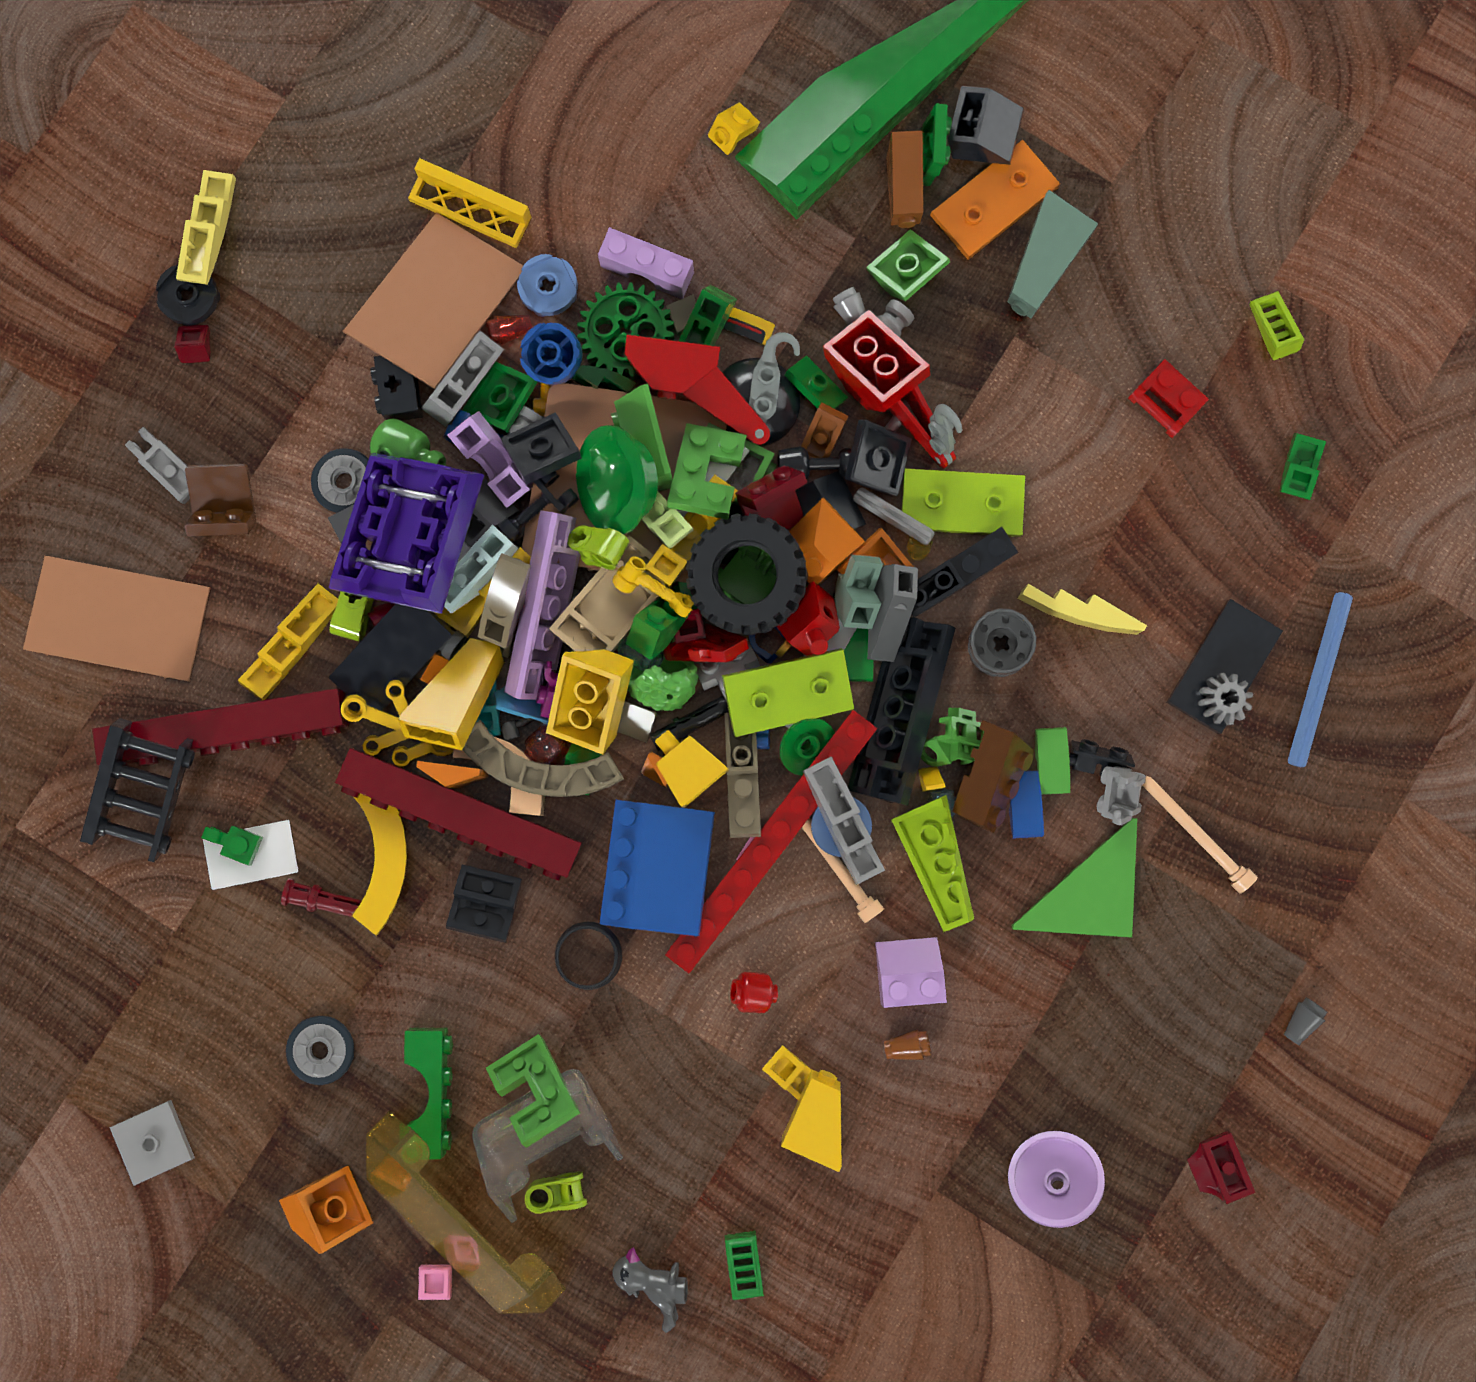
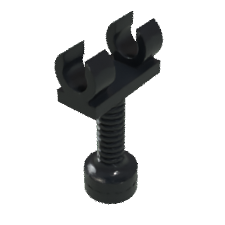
M556 471L533 481L542 491V495L539 499H536L537 501L529 505L530 507H527L516 519L510 520L506 517L497 525L513 544L523 536L521 533L522 526L524 527L527 522L529 523V520L531 521L534 516L536 517L540 510L546 508L545 506L553 504L561 514H564L580 499L571 488L566 490L557 500L548 491L547 487L551 486L560 477Z

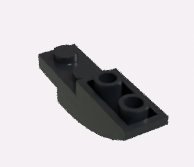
M1000 527L918 579L917 600L911 614L913 618L951 597L1019 553L1003 527Z

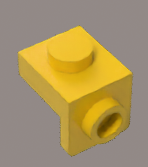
M739 102L717 115L708 133V137L726 155H729L733 152L739 140L756 131L760 121Z

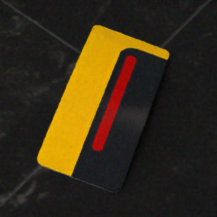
M733 307L723 329L765 345L766 341L771 337L775 325L758 316Z

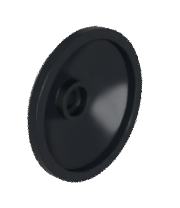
M748 358L737 361L722 372L748 404L753 370L760 358ZM779 364L780 383L777 407L774 415L766 422L770 430L769 440L764 444L758 445L760 447L771 445L785 437L796 423L800 410L799 390L784 376L787 370ZM727 425L726 431L738 433Z

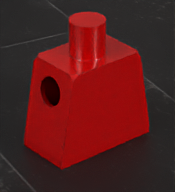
M813 581L806 587L804 598L801 599L797 611L792 613L784 624L776 626L786 640L804 655H821L825 653L828 649L827 641L840 629L833 596Z

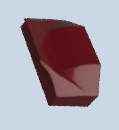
M1229 1131L1200 1142L1198 1150L1187 1159L1200 1192L1215 1195L1226 1204L1256 1193L1232 1133Z

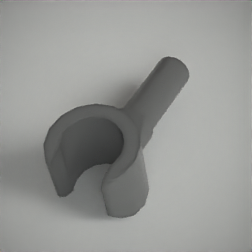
M521 718L516 721L506 722L501 729L503 739L511 741L519 738L518 728L535 719Z

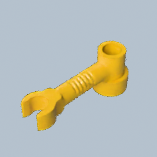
M632 556L626 565L620 567L613 576L612 582L614 586L623 593H632L640 584L667 601L669 606L679 616L686 618L692 610L691 607L694 603L691 596L674 592L644 572L646 564L639 557Z

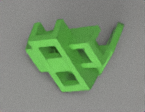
M948 708V716L939 718V723L946 724L945 735L926 739L924 747L931 748L937 754V759H932L926 754L925 748H923L921 759L930 766L938 767L951 764L957 759L961 760V765L974 762L975 759L970 757L973 747L979 749L984 731L979 729L981 723L976 722L975 711L963 708ZM959 726H961V736H959ZM977 732H981V740H977Z

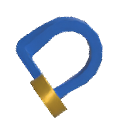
M777 627L774 628L785 641L773 655L756 644L755 634L749 635L748 640L752 649L766 663H772L777 657L781 658L791 646Z

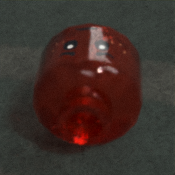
M543 724L526 738V750L523 752L531 761L557 765L566 757L569 746L566 740L547 734L548 724Z

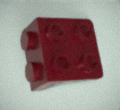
M783 465L775 469L773 472L735 492L742 515L749 516V513L758 514L760 517L776 521L777 524L785 527L787 530L804 517L795 490L805 485L807 480L803 471Z

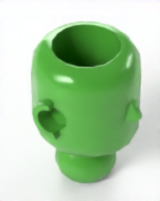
M395 418L387 419L374 431L370 442V453L446 466V458L441 452L436 450L430 451V441L427 435Z

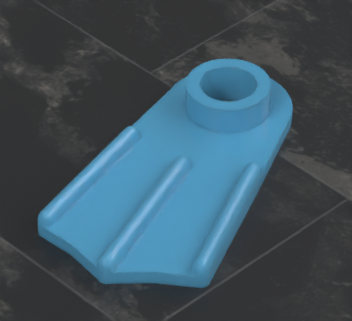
M505 686L494 692L493 697L497 710L527 719L532 718L548 725L549 718L540 716L541 704L536 703V700L514 698L504 692Z

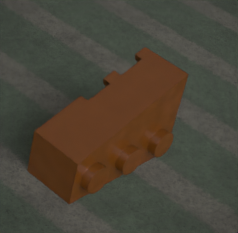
M982 720L979 729L983 730L984 734L979 749L973 747L970 757L975 759L970 776L964 775L952 812L963 820L994 833L996 828L1005 819L1006 808L1010 799H1013L1018 793L1019 781L1024 771H1027L1032 764L1034 750L1014 732Z

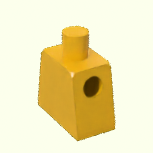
M667 730L655 740V743L665 754L656 765L682 808H685L729 771L720 760L691 736H688L680 743L671 731Z

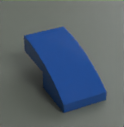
M1024 771L1019 781L1018 793L1013 799H1010L1009 816L1012 838L1044 836L1042 796L1038 771Z

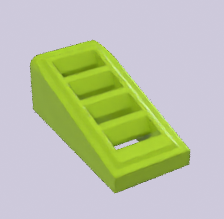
M1279 291L1250 301L1249 305L1271 358L1277 360L1298 352L1302 347L1304 338ZM1274 305L1276 307V309L1266 313L1263 312V309H1266L1268 307ZM1280 317V320L1274 321L1272 323L1268 322V320ZM1282 328L1285 329V331L1277 334L1274 333V331Z

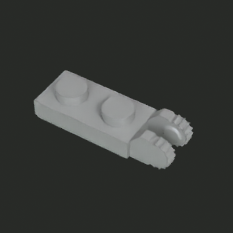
M142 427L138 432L152 447L144 453L131 440L125 446L139 459L138 462L180 503L185 504L190 499L185 475L187 465L162 441L155 438L146 428Z

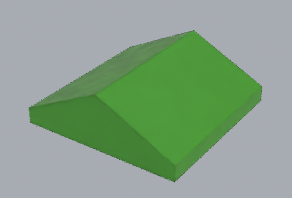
M910 229L866 268L889 295L906 301L947 266L950 260Z

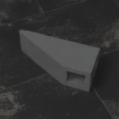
M897 564L882 567L874 588L881 606L873 628L868 629V660L894 662L917 600L918 568Z

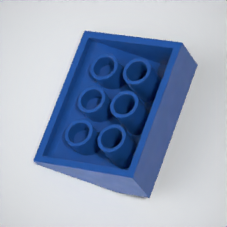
M616 800L600 924L699 936L715 812Z

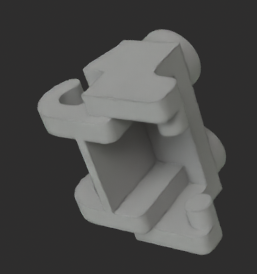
M1106 766L1101 775L1102 784H1106L1105 794L1098 800L1097 812L1102 813L1101 816L1112 819V823L1123 825L1129 822L1132 816L1141 812L1142 805L1139 803L1141 785L1145 783L1146 776L1138 772H1131L1132 769Z

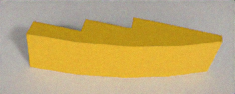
M317 584L277 627L278 632L257 653L259 658L238 679L239 684L261 701L265 700L301 659L331 620L338 598L320 584Z

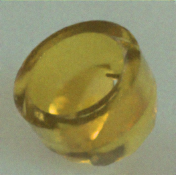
M910 536L907 543L909 556L914 560L925 559L931 551L932 540L929 544L924 545Z

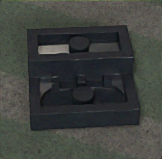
M462 864L453 892L454 899L446 928L507 943L522 879Z

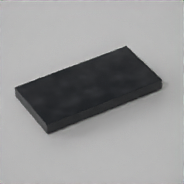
M1227 600L1166 703L1215 733L1222 734L1226 727L1224 720L1220 724H1215L1213 721L1214 714L1209 717H1205L1203 714L1208 709L1207 705L1200 706L1198 704L1200 700L1206 699V696L1199 692L1200 688L1208 687L1206 682L1208 678L1213 677L1217 680L1219 673H1225L1227 678L1232 674H1237L1238 683L1242 681L1248 682L1247 687L1243 689L1246 693L1283 630L1234 600ZM1227 693L1221 695V700L1225 699L1224 705L1230 703V698H1226L1229 696Z
M395 604L328 678L347 696L359 695L364 698L368 706L383 711L392 701L386 695L387 684L392 680H399L406 686L455 633L432 611ZM398 686L390 687V692L398 695L401 689Z

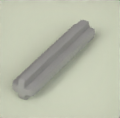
M859 488L853 498L854 502L920 543L927 545L933 538L934 531L865 488Z

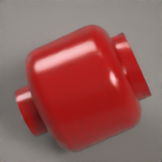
M742 972L731 983V1003L735 1004L740 1012L766 1013L770 1009L771 1004L777 1001L778 987L776 984H773L771 977L767 973Z

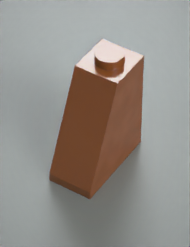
M922 131L892 132L886 156L891 225H898L900 228H911L916 224H920L923 216Z

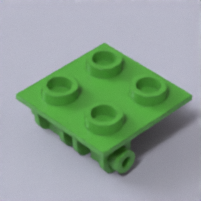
M738 547V552L718 576L720 587L742 604L757 603L766 598L775 585L777 574L774 561L767 552L758 547Z

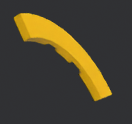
M360 793L358 798H353L364 811L370 824L375 847V861L371 882L366 895L352 917L377 936L393 913L401 893L406 873L407 845L398 809L390 805L387 810L370 804V797Z

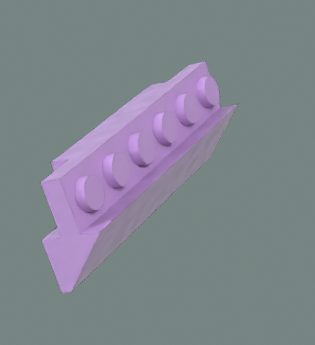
M540 510L530 560L531 568L525 603L519 615L504 691L517 699L536 700L539 687L544 682L546 662L548 660L552 661V670H557L563 641L553 634L549 628L571 603L580 553L572 550L567 544L569 534L574 530L576 518Z

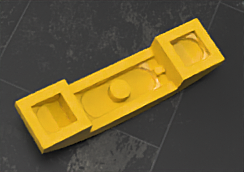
M715 474L709 481L731 486ZM734 489V496H733L732 503H733V501L736 499L735 492L738 491L737 489ZM687 512L684 519L692 526L693 531L671 549L662 544L646 565L645 571L670 587L686 568L687 560L690 561L692 556L690 550L693 544H697L702 538L700 534L705 529L710 530L715 526L714 522L722 518Z

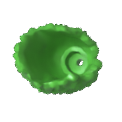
M661 651L651 660L646 659L643 663L633 664L627 690L631 697L642 702L644 706H651L656 711L681 709L695 693V685L699 678L697 674L698 669L693 661L665 660L664 653Z

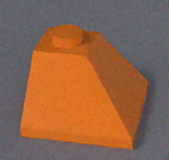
M822 498L789 531L803 552L808 572V580L806 581L809 584L813 581L818 585L824 583L865 542L825 498Z
M345 1166L309 1183L279 1200L291 1229L319 1254L324 1253L373 1224L349 1166Z

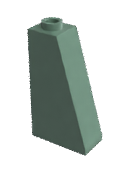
M1050 190L1045 194L1039 207L1007 301L1017 314L1021 316L1027 315L1031 319L1098 225L1097 222Z

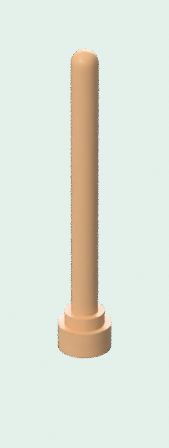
M1146 776V781L1142 786L1229 874L1228 878L1232 881L1230 885L1239 894L1252 886L1258 877L1251 869H1245L1242 865L1238 866L1151 777Z
M809 817L802 826L803 830L858 903L856 907L859 910L857 913L864 923L868 922L884 910L878 899L874 900L872 896L868 897L859 884H855L849 870L839 857L824 852L816 844L811 831L812 820Z

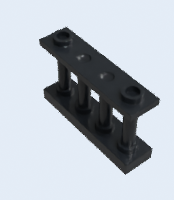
M119 718L109 728L80 841L93 845L101 836L104 837L108 834L151 847L148 861L155 862L161 854L168 852L172 837L168 836L185 770L191 767L195 756V751L191 750L193 739L187 738L179 745L178 749L133 736L134 734L130 732L132 721ZM131 748L175 761L171 777L168 778L127 766L126 762L122 761L124 751ZM124 777L167 790L163 807L118 794V790H115L117 779ZM117 806L158 818L159 822L155 835L112 823L111 819L107 818L109 808Z

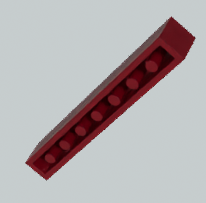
M336 688L135 721L131 724L130 732L135 737L178 749L179 745L187 738L193 739L191 750L200 752V756L219 754V748L231 747V751L249 749V743L261 742V746L280 744V738L291 737L292 741L310 739V733L322 732V736L336 735L341 733L340 728L349 727V721L341 714V705L345 699V693ZM110 726L92 728L97 765H100ZM129 748L127 751H124L122 761H125L127 766L128 763L139 762V766L158 764V758L161 757Z
M349 748L335 781L336 784L342 786L341 792L355 798H358L360 793L371 798L370 804L387 810L390 805L400 809L398 815L414 822H416L418 817L429 821L427 827L443 834H445L446 829L458 833L456 839L464 843L474 845V842L478 841L487 845L485 851L502 857L504 853L515 857L514 863L531 869L534 864L544 869L543 875L558 881L561 876L568 877L582 844L580 841L356 749Z

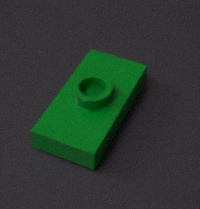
M807 355L790 367L784 375L817 409L821 402L834 409H838L848 399V396Z

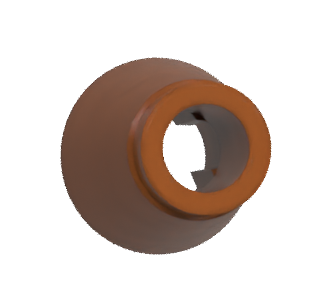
M919 1029L884 1041L887 1060H924V1057L931 1056L927 1031L919 1032Z

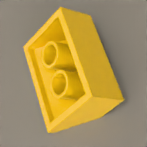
M608 650L565 652L561 659L546 733L603 755L617 735L634 660Z

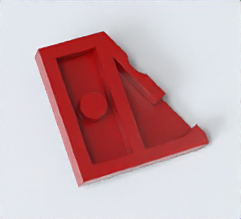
M706 623L705 639L678 644L674 642L668 645L663 650L665 660L729 662L736 659L739 654L748 650L749 647L747 638Z

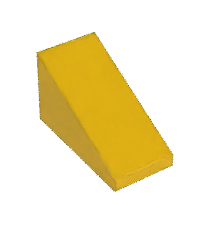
M938 767L918 769L922 792L945 788V783Z

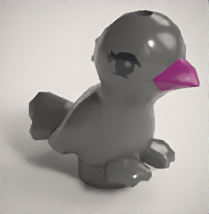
M634 1247L631 1248L626 1256L620 1258L615 1263L612 1270L614 1281L629 1296L634 1294L638 1298L639 1291L643 1290L650 1301L661 1310L664 1316L662 1330L667 1333L675 1327L678 1320L676 1304H686L687 1277H678L679 1262L673 1263L670 1271L652 1270L646 1267L640 1261Z

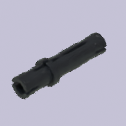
M722 695L681 718H678V716L673 718L672 723L650 733L649 736L657 751L661 749L655 743V740L667 730H670L677 740L681 738L684 740L689 734L725 715L724 713H729L727 702Z

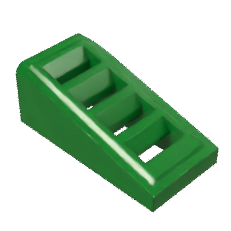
M756 1231L725 1235L732 1300L764 1296ZM751 1246V1251L733 1253V1248ZM753 1259V1263L735 1265L734 1260ZM754 1270L755 1275L736 1277V1272ZM756 1282V1288L738 1290L737 1284Z

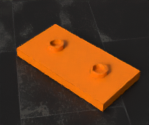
M1022 139L1015 145L1010 165L992 163L935 208L930 216L969 260L1042 202L1048 190L1051 192L1056 191L1060 183Z

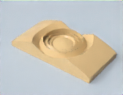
M630 535L627 537L629 545L616 568L608 570L601 567L549 628L553 634L575 652L591 650L614 652L629 634L635 615L659 598L656 593L651 592V590L640 584L632 593H623L612 582V578L617 570L625 566L632 556L641 558L646 565L654 556ZM644 571L646 574H648V575H650L651 577H653V579H656V581H659L661 584H663L664 586L668 587L667 585H665L664 583H662L660 580H658L657 578H655L653 575H651V574L648 573L647 571Z

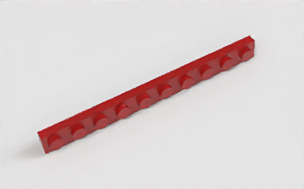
M852 710L809 768L832 757L842 776L878 728ZM804 774L762 827L761 837H755L703 904L700 935L680 934L666 952L665 956L688 974H690L818 807Z

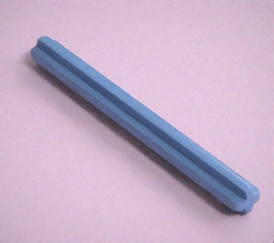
M1338 592L1333 598L1288 758V763L1296 767H1305L1307 764L1353 597L1347 593Z

